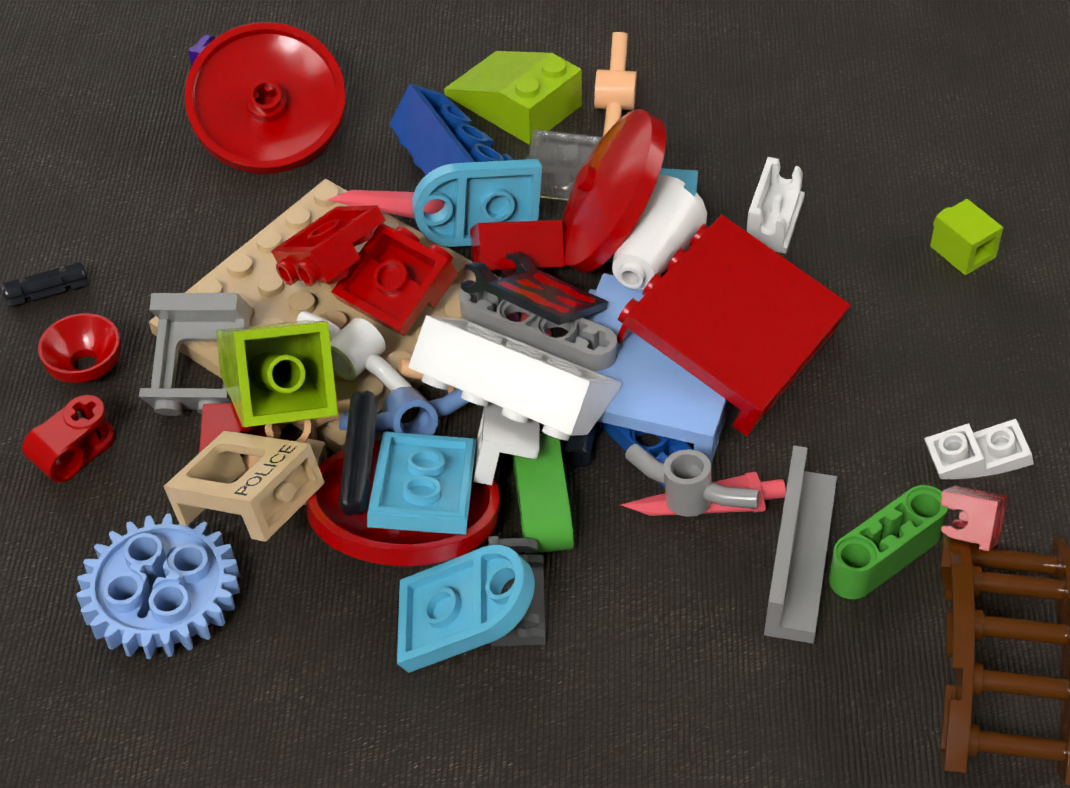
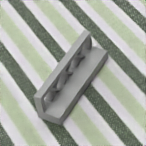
M793 445L764 635L814 644L837 476L804 471L808 448Z

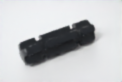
M76 262L65 265L66 270L59 271V268H54L25 276L26 281L19 282V279L4 282L2 284V291L7 305L13 307L26 303V298L31 297V300L35 301L66 292L65 288L70 286L72 290L86 287L88 285V278L83 264Z

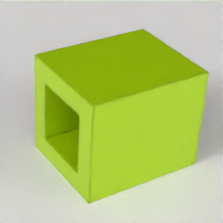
M965 199L951 208L947 207L936 216L933 222L934 229L930 247L964 275L971 273L996 258L1003 226L970 200Z

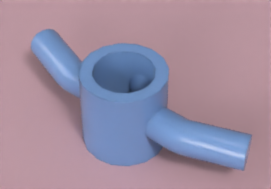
M399 387L386 397L383 403V412L377 413L375 433L392 429L396 433L433 435L438 426L439 417L455 412L469 403V401L461 398L463 390L458 388L443 398L428 401L415 388ZM412 407H420L418 415L412 421L402 423L400 419L406 410ZM342 411L340 413V430H347L349 412Z

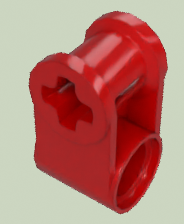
M83 395L74 398L54 416L27 434L22 445L23 455L54 482H66L73 478L82 467L100 453L108 450L114 442L115 432L112 425L104 419L106 411L103 402L94 395ZM78 411H80L82 418L80 419L77 415ZM100 431L102 436L101 439L98 438L96 432Z

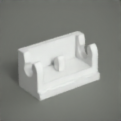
M767 157L748 212L746 232L773 251L786 254L805 196V192L801 191L803 172L799 166H796L792 179H784L779 175L781 168L779 159Z

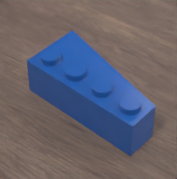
M409 83L389 125L399 137V143L407 148L414 158V164L421 168L425 175L447 164L514 160L508 154L501 156L497 151L490 148L493 140L485 132L470 126L472 120L443 93Z

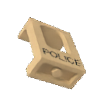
M223 431L163 487L180 525L188 526L205 509L242 515L251 539L266 542L325 482L309 443ZM240 454L261 457L243 476L235 481L246 471Z

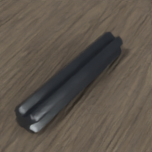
M368 390L364 392L356 391L350 398L338 502L343 514L348 516L364 514L368 504L378 406L374 393Z

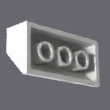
M430 315L425 317L408 368L422 373L421 381L430 386L448 390L449 385L463 390L461 398L480 406H487L489 402L503 407L501 412L503 416L521 423H528L530 418L544 424L542 432L566 441L569 440L570 436L588 435L619 392L622 384L618 380L466 319Z

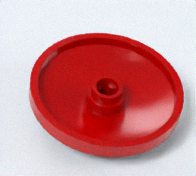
M271 22L251 23L233 28L211 41L197 56L189 71L185 86V106L188 119L201 145L222 163L249 173H281L309 163L331 144L341 127L345 113L346 96L344 80L334 56L315 37L286 24Z
M642 109L627 113L609 129L589 155L577 175L562 217L565 265L582 273L591 272L603 265L631 233L650 199L662 167L666 148V129L660 118Z
M374 441L368 504L364 514L345 515L342 512V508L338 505L344 450L332 455L319 465L325 483L306 501L307 518L311 527L323 541L334 549L356 559L376 564L422 566L457 558L482 544L491 535L496 526L500 497L494 478L492 486L473 482L472 478L466 535L367 527L368 508L381 441Z

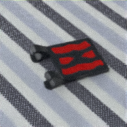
M520 251L506 254L505 258L511 259L515 263L516 271L514 272L511 269L503 270L501 272L502 279L497 280L489 267L482 262H473L465 265L466 270H471L475 274L476 282L472 280L461 282V289L464 292L478 293L486 291L557 325L607 309L608 301L536 269L529 257Z

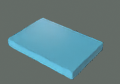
M383 432L368 508L367 527L466 535L476 439Z

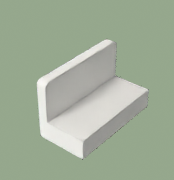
M491 402L484 406L476 439L473 482L492 486L500 452L537 459L540 423L530 418L528 423L509 419L501 414L503 407Z

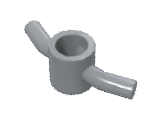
M638 444L631 445L625 453V458L646 476L665 484L666 505L677 515L685 517L700 515L708 510L712 503L729 507L758 508L759 490L724 487L712 482L711 462L700 451L691 449L679 450L666 458L664 463L657 461Z

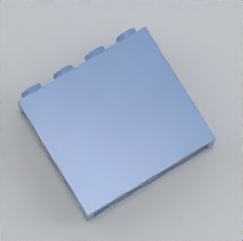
M603 273L597 289H590L589 293L608 301L607 309L586 316L585 319L611 329L617 337L622 323L618 321L621 311L632 298L640 301L644 296L642 295L643 290L630 289L622 285L614 275ZM634 332L621 344L617 342V359L615 363L607 369L595 371L622 382L619 392L598 419V422L693 443L694 450L705 454L712 464L731 402Z

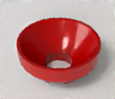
M91 313L74 314L56 321L47 328L39 340L38 353L46 371L54 378L64 382L84 383L97 380L112 369L121 354V340L118 329L106 317ZM94 357L97 359L96 363L90 368L76 369L73 367L74 363L80 358Z

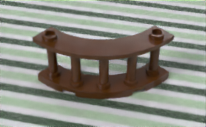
M943 533L939 575L943 585L944 599L952 600V613L947 612L945 619V657H951V669H956L955 685L946 684L944 687L939 758L944 771L966 773L968 756L976 757L978 752L1057 761L1056 770L1065 785H1070V548L1064 538L1053 537L1052 555L999 549L985 551L979 549L976 543L953 539ZM982 568L1048 574L1049 578L984 572ZM980 592L1054 599L1059 623L986 616L983 610L975 609L974 596H979ZM982 636L1061 644V678L984 670L983 664L974 663L975 641H981ZM982 691L1061 699L1059 739L981 731L978 725L971 724L973 695L980 696Z

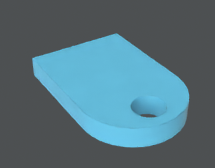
M538 159L453 163L432 170L419 182L412 197V212L419 230L427 239L442 246H472L470 229L477 223L538 221L542 165ZM440 199L445 201L444 207L437 213L429 214L423 211L425 205L431 200Z
M489 545L401 579L399 589L397 664L410 673L505 636L521 621L531 604L535 580L530 565L507 546ZM515 578L512 587L504 594H501L504 585L509 580Z

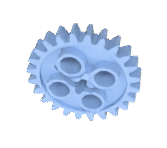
M166 514L162 523L155 525L150 515L146 516L144 527L139 529L131 521L127 522L128 534L121 536L114 531L109 532L112 544L109 547L96 544L94 549L98 559H85L83 561L87 574L78 576L77 580L81 591L76 594L87 626H91L96 639L105 637L109 649L113 650L122 643L126 656L129 657L136 652L139 646L143 647L147 659L152 658L156 647L163 646L168 657L173 655L174 644L179 642L186 649H193L191 637L197 634L206 640L210 639L211 636L207 625L211 623L223 626L225 620L222 610H234L235 604L232 595L240 593L237 580L240 574L237 562L234 559L231 545H224L222 533L218 531L210 534L208 524L205 521L194 529L192 522L188 526L173 524L171 514Z

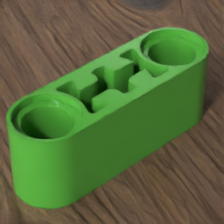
M541 433L537 459L512 455L523 538L533 539L538 542V551L525 552V554L574 549L572 519L560 441L558 438Z
M928 485L915 486L839 539L834 547L829 574V584L832 590L837 595L846 599L862 598L936 545L941 538V527L944 526L948 507L940 504L942 491Z

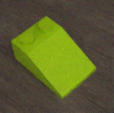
M495 51L444 88V95L531 145L582 106V69L554 53Z

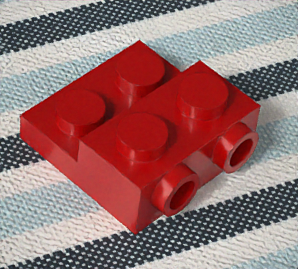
M378 205L336 206L271 250L277 261L276 270L281 279L290 286L297 281H303L307 286L311 287L317 282H326L327 285H330L345 278L350 273L348 267L361 259L354 246L371 239L374 236L373 229L386 221Z
M381 223L375 229L374 236L365 243L358 253L361 259L348 267L350 273L338 281L331 293L342 303L405 337L426 305L432 308L437 306L457 277L458 272L451 263L454 259L452 255L440 246L432 244L428 248L419 243L418 237L408 229L398 226L395 230Z

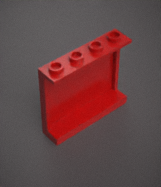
M721 214L710 227L703 224L697 230L689 243L691 247L687 251L680 248L674 254L666 267L667 272L663 276L656 273L650 279L642 292L644 296L640 301L632 298L626 304L618 317V321L622 323V326L617 335V342L621 344L632 332L637 334L739 408L741 411L732 426L748 436L835 332L851 304Z

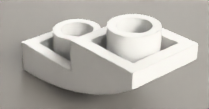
M1016 419L974 433L968 423L924 438L940 479L982 477L1013 471L1034 464L1032 453Z

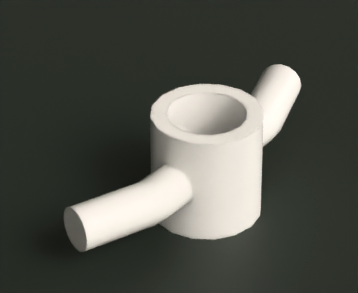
M302 311L297 317V321H328L307 311ZM355 318L343 329H340L328 321L333 371L338 376L352 381L367 369L377 376L391 392L399 387H412L387 361L380 357L386 349L385 341L380 332L370 322L362 318Z

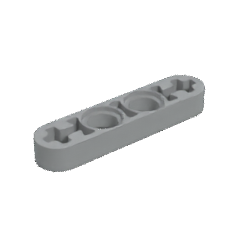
M461 289L459 292L461 315L468 321L590 370L607 369L617 359V337L611 329L585 318L557 325L486 291L467 293ZM514 312H523L529 315L526 320L521 322L510 321L506 318ZM553 327H561L568 330V333L562 337H551L545 332Z

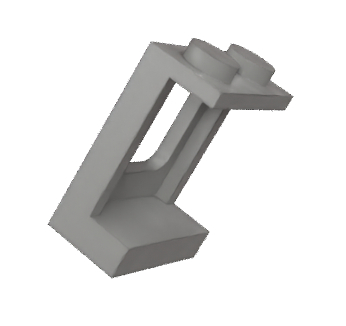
M151 293L149 310L159 319L151 388H140L139 397L153 407L154 412L168 416L181 415L182 410H197L198 413L202 414L203 404L232 402L224 382L223 389L175 388L179 348L187 341H217L216 330L250 326L251 307L238 293Z

